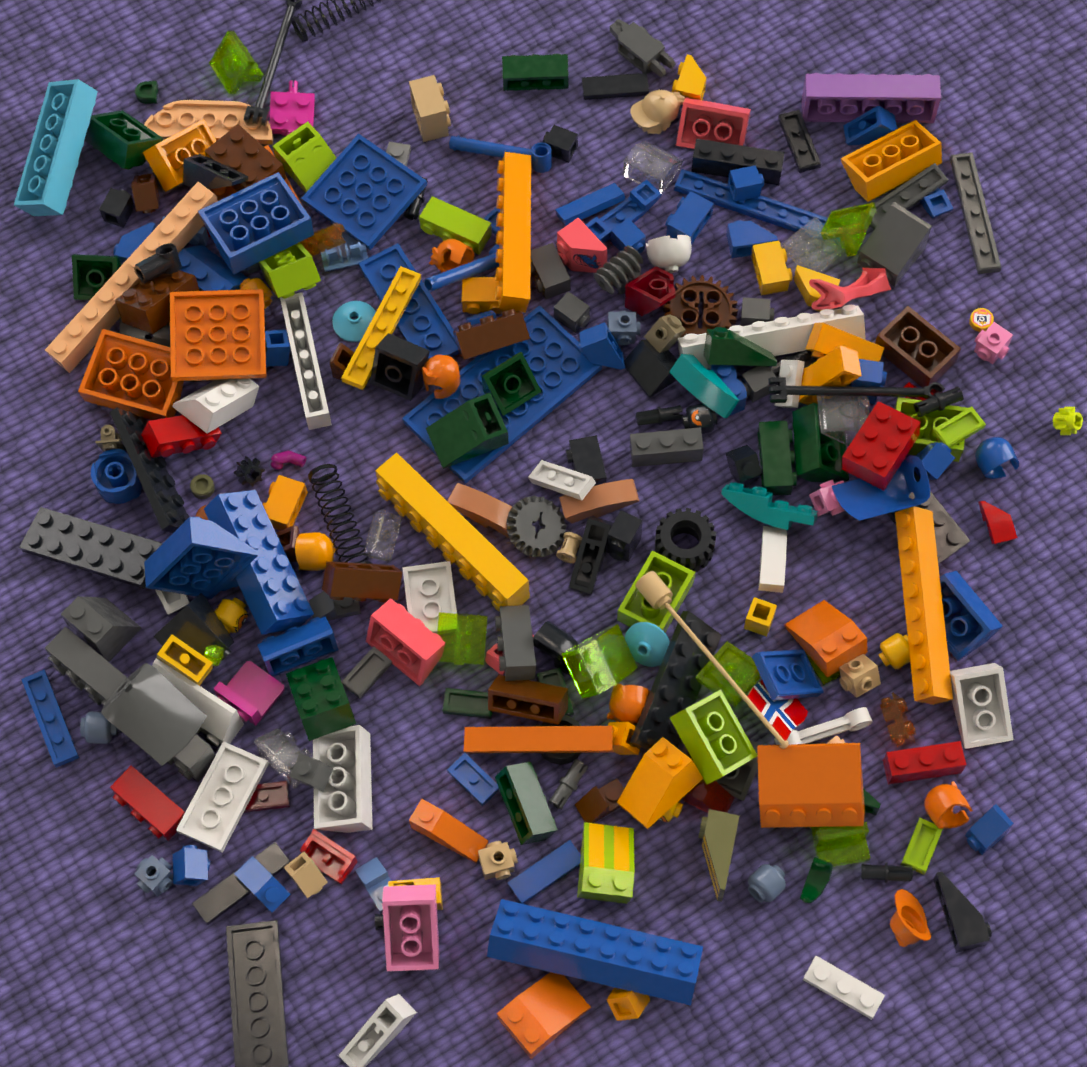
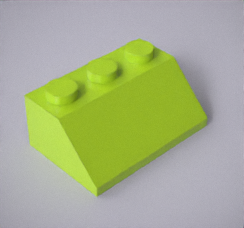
M721 689L670 717L706 785L758 756Z

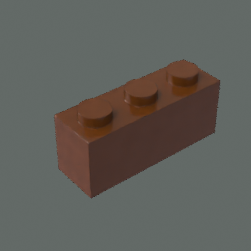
M512 308L501 312L502 316L493 318V315L479 319L480 323L471 325V322L457 326L458 330L453 331L460 357L465 360L530 339L523 313Z
M326 561L322 590L333 600H344V597L364 602L369 598L386 603L390 598L398 600L403 572L394 565Z
M498 674L488 689V710L559 725L568 710V688L530 680L505 681V675Z

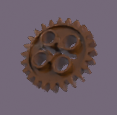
M693 275L691 282L683 278L682 286L675 283V298L665 303L663 312H665L664 316L671 314L681 321L682 326L686 329L681 337L687 334H703L707 332V329H715L716 327L729 329L736 324L738 309L735 308L737 307V301L733 300L734 293L727 294L728 286L720 287L721 280L714 284L712 283L713 277L705 281L704 276L701 275L700 280L697 281ZM700 293L703 294L702 328H698ZM685 298H692L694 299V301L689 302L686 301ZM709 299H714V300H716L717 302H716V303H710L708 300H709ZM690 318L693 322H686L684 319ZM711 319L716 321L717 323L711 324L708 323L707 320Z

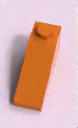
M423 799L420 800L409 819L413 830L476 864L479 860L478 850L486 848V845L489 843L487 839L444 810Z

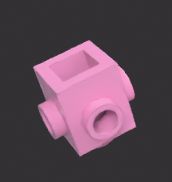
M993 322L986 332L982 330L976 337L975 342L977 344L974 352L982 360L994 364L998 358L1002 360L1010 349L1008 346L1013 334Z
M833 480L820 484L821 489L809 494L815 510L818 511V516L829 512L834 516L845 511L837 501L832 489L833 485L844 483V481L835 484Z

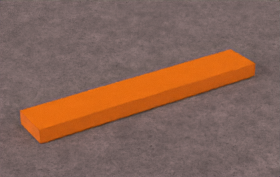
M613 726L465 727L464 752L607 753L613 752L614 728Z

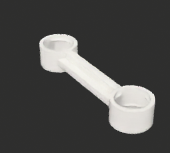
M862 707L850 711L843 717L801 731L793 730L787 740L789 745L809 744L848 730L851 732L861 730L871 725L873 721L868 709ZM775 738V744L781 745L779 741Z

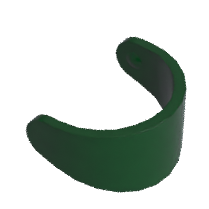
M814 857L800 896L802 901L812 903L822 894L832 874V863Z

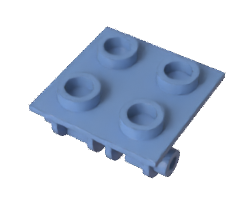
M340 228L316 233L325 272L359 265L358 263L368 258L366 245L356 241Z

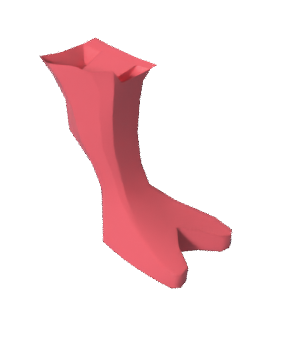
M862 268L863 271L860 278L846 287H840L820 279H811L809 281L810 286L821 295L818 300L812 303V309L839 308L852 299L868 297L891 290L885 268Z

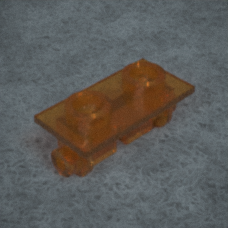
M334 223L331 226L314 232L313 236L300 243L312 256L324 252L325 249L329 250L346 243L342 237L344 226L341 223Z
M893 692L891 693L892 700L890 697L881 699L882 704H880V708L885 722L895 720V723L887 726L892 743H895L896 747L905 745L906 739L916 743L913 736L916 734V730L912 721L907 719L905 712L908 711V707L904 698H900Z

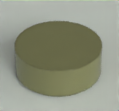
M200 474L191 480L190 489L196 498L206 499L214 493L215 485L210 476Z

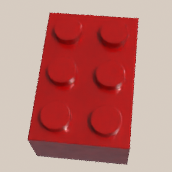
M878 401L843 454L842 470L884 491L919 437L921 422Z

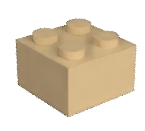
M435 75L409 81L412 108L423 142L449 136L448 127L451 126L450 109L447 100L444 101L443 99L444 91L442 84L437 83Z

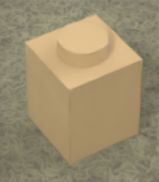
M305 852L301 853L284 867L299 890L307 898L317 894L328 883Z

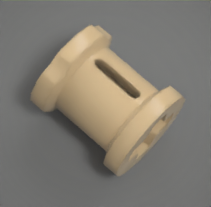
M565 532L563 536L564 542L561 549L557 551L556 556L564 562L575 563L582 537L572 532Z

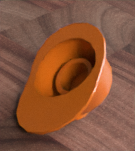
M900 889L896 891L894 896L897 910L890 920V927L899 946L906 947L920 940L929 941L931 934L920 902L907 890Z

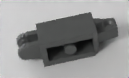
M620 19L610 25L611 34L618 40V53L641 72L648 74L650 71H653L655 74L663 77L666 74V70L660 63H663L669 69L676 65L673 58L665 52L662 42L649 35L644 27L638 26L635 22L628 25Z

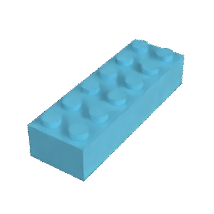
M79 79L49 82L14 202L15 207L32 216L63 215L67 206V199L98 93L97 90Z

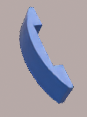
M646 179L630 191V197L600 219L596 216L586 226L604 243L611 239V230L627 218L635 223L658 201L662 194Z

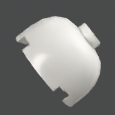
M677 235V239L663 236L649 240L648 244L646 243L649 261L653 266L665 269L669 273L678 272V267L684 266L690 259L691 238L688 235Z

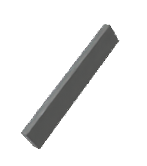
M973 152L951 155L950 163L977 273L1000 272L1001 264Z

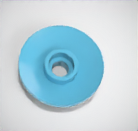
M350 301L341 305L334 313L332 320L335 333L345 341L360 342L376 311L371 305L362 301ZM353 316H358L355 320L351 319Z
M649 622L633 624L625 634V647L629 655L636 662L644 666L656 667L661 665L670 644L666 633L657 625Z

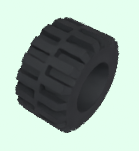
M681 508L676 509L675 514L670 511L667 513L666 519L663 517L660 520V525L657 526L655 552L696 573L700 570V566L705 568L708 561H711L716 542L714 525L709 523V518L706 515L701 517V512L698 510L693 513L691 508H686V511L682 512ZM687 533L694 536L699 544L691 549H682L672 542V538L678 534Z

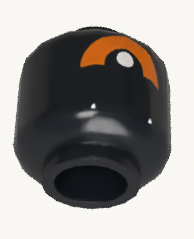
M704 403L688 406L686 408V415L682 416L685 429L701 428L702 434L712 432L714 425L718 424L716 413Z

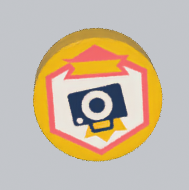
M985 308L974 310L969 319L970 326L977 332L982 330L986 332L994 321L993 314Z

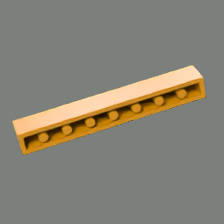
M505 152L503 160H499L497 165V174H500V178L497 181V191H500V195L497 197L496 208L500 209V213L497 214L496 226L500 227V231H497L496 244L499 245V249H497L495 261L499 263V267L496 269L495 281H499V286H496L495 300H499L498 309L500 310L515 308V311L526 313L530 302L531 155Z
M913 506L895 512L914 701L935 705L953 700L933 512Z

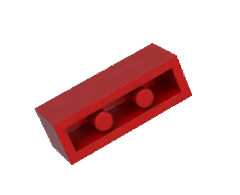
M184 415L148 421L141 436L153 458L159 456L168 457L182 452L189 453L199 449H211L216 445L222 433L219 427L206 433Z
M961 741L886 752L883 764L889 785L961 774L966 766Z
M131 765L110 786L115 794L112 798L122 807L127 804L132 809L130 814L140 823L145 820L150 825L148 830L158 839L163 836L169 841L176 834V829L185 812Z

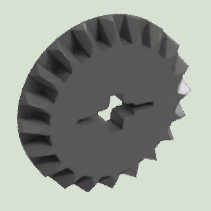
M536 496L525 497L514 504L509 511L506 523L507 533L512 544L520 552L531 557H545L557 551L563 544V536L567 526L564 522V515L560 512V507H556L553 501H549L545 497ZM539 519V525L543 529L538 530L536 533L535 526H532V523L537 522Z

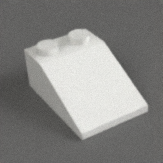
M996 663L950 671L953 700L951 701L964 749L1012 741L1013 733L1003 667Z

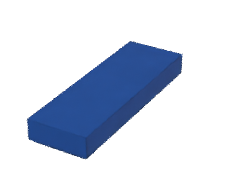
M613 183L557 208L555 211L557 217L567 226L577 218L582 220L626 199L623 191Z
M569 840L510 880L507 884L519 902L525 904L580 866L581 854L571 840Z

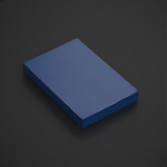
M804 650L757 652L752 656L772 700L818 697L824 693Z

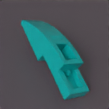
M731 482L729 485L726 484L721 492L740 511L773 527L788 530L792 526V522L814 525L817 521L818 511L812 510L811 506H789L788 502L776 500L774 503L772 502L773 493L767 492L766 488L753 487V489L744 488V485L741 483Z

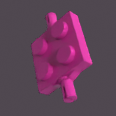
M293 80L289 81V92H271L269 124L272 134L287 136L306 122H309L314 127L315 94L299 93L298 82L295 80L294 88Z

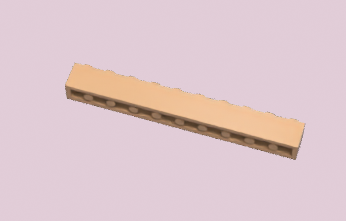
M199 182L193 186L45 349L56 363L69 373L96 345L101 330H109L120 318L115 299L121 296L124 291L131 289L140 282L134 270L135 264L156 254V249L163 244H174L179 253L204 226L198 211L217 202L218 199L215 194Z

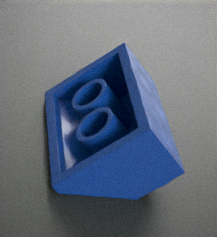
M203 245L184 248L178 253L182 264L180 271L195 275L200 291L240 290V284L248 278L241 272L233 274L223 259Z
M953 571L940 577L947 649L957 661H960L986 643L1003 625L957 571Z
M326 616L323 618H313L306 625L291 627L284 634L276 637L269 636L263 639L262 643L257 644L269 675L272 677L339 650L333 630Z

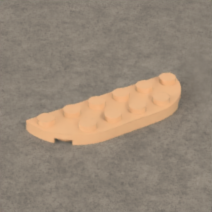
M175 101L164 105L162 110L154 116L151 115L144 124L165 140L204 119L216 141L239 124L260 144L273 145V134L269 122L267 121L266 126L261 125L262 117H260L258 124L252 123L253 115H251L249 122H245L244 115L247 105H251L236 101Z

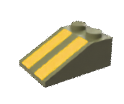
M709 809L708 817H702L698 838L703 839L702 850L716 899L722 902L739 815Z

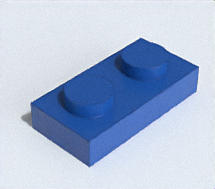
M466 753L447 769V772L482 807L500 790L498 784Z

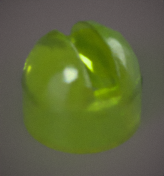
M218 645L208 646L204 651V657L213 662L214 666L220 664L224 655V648Z

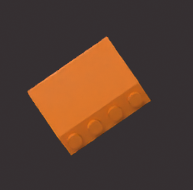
M102 329L78 392L86 402L111 409L118 407L140 417L143 416L150 420H157L175 416L177 410L173 408V403L180 400L184 381L171 380L170 347Z
M860 743L790 744L785 749L780 748V745H758L761 828L864 826L865 806Z

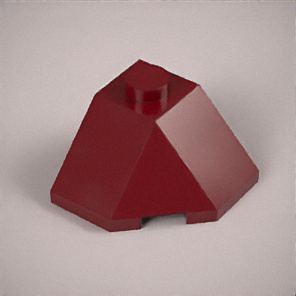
M655 266L627 283L625 287V308L636 312L640 316H644L675 298L673 274Z

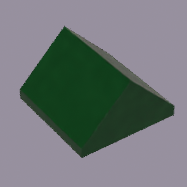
M72 254L74 299L91 300L121 267L118 256Z
M522 352L517 353L482 375L483 392L485 394L491 393L496 407L502 416L542 392Z

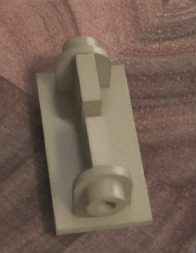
M105 425L101 428V441L95 442L103 452L111 449L127 451L120 434L115 432L113 426Z

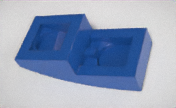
M938 189L920 201L923 208L932 218L954 209L944 189L941 191Z

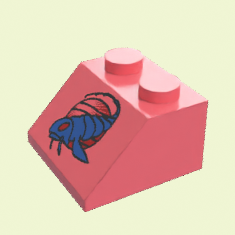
M579 218L557 232V252L564 266L566 265L571 271L596 273L607 262V247Z

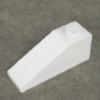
M400 994L386 999L339 1054L340 1058L349 1067H365L402 1031L417 1012Z

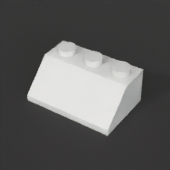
M251 379L215 380L173 403V408L204 432L209 433L252 408L259 385Z

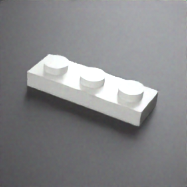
M543 460L540 461L528 476L531 483L579 500H583L596 484L592 476Z
M815 956L803 978L807 983L871 1020L885 996L818 956Z

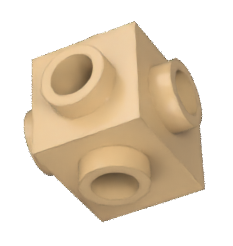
M864 654L839 667L841 675L839 681L845 691L851 692L856 698L881 684L878 666Z
M495 841L487 844V848L478 850V857L485 880L495 877L496 880H502L510 877V873L514 872V864L518 863L514 848L509 849L508 842L501 843V841Z

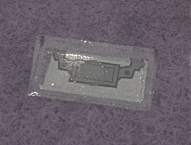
M383 509L374 513L364 553L369 554V558L391 561L402 517Z

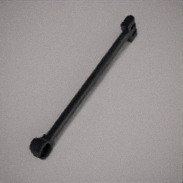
M285 0L287 9L255 107L247 105L244 115L245 122H249L251 115H253L252 123L258 124L259 118L262 117L261 125L266 126L269 110L264 109L291 25V18L294 12L302 6L303 0H296V2L295 0Z
M771 377L768 379V384L772 385L769 387V393L779 394L770 396L771 403H786L787 395L922 397V399H928L933 396L930 392L942 393L945 390L943 385L938 382L930 383L929 386H924L923 388L786 386V377Z

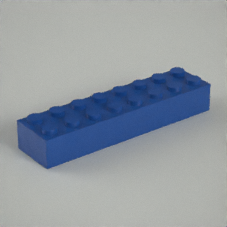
M501 899L489 937L487 957L691 1005L703 946Z

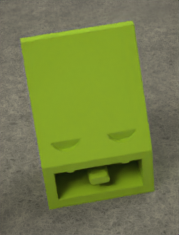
M306 122L272 146L274 155L283 164L284 170L305 193L336 159V156L325 140L309 122Z

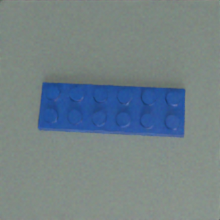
M398 243L358 263L360 270L380 302H382L400 266L416 272ZM421 280L396 327L404 340L429 350V358L435 355L454 357L460 354L453 334L454 330L430 292L425 289L424 283Z

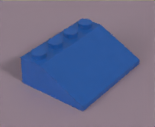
M279 172L198 211L223 260L233 274L314 235L310 216Z
M189 517L144 562L146 588L195 597L202 593L205 598L212 599L258 556V551L213 521L200 517Z

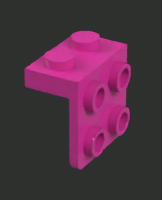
M247 661L226 686L219 681L214 687V691L219 699L237 710L244 722L250 721L256 726L285 691V687L256 664Z

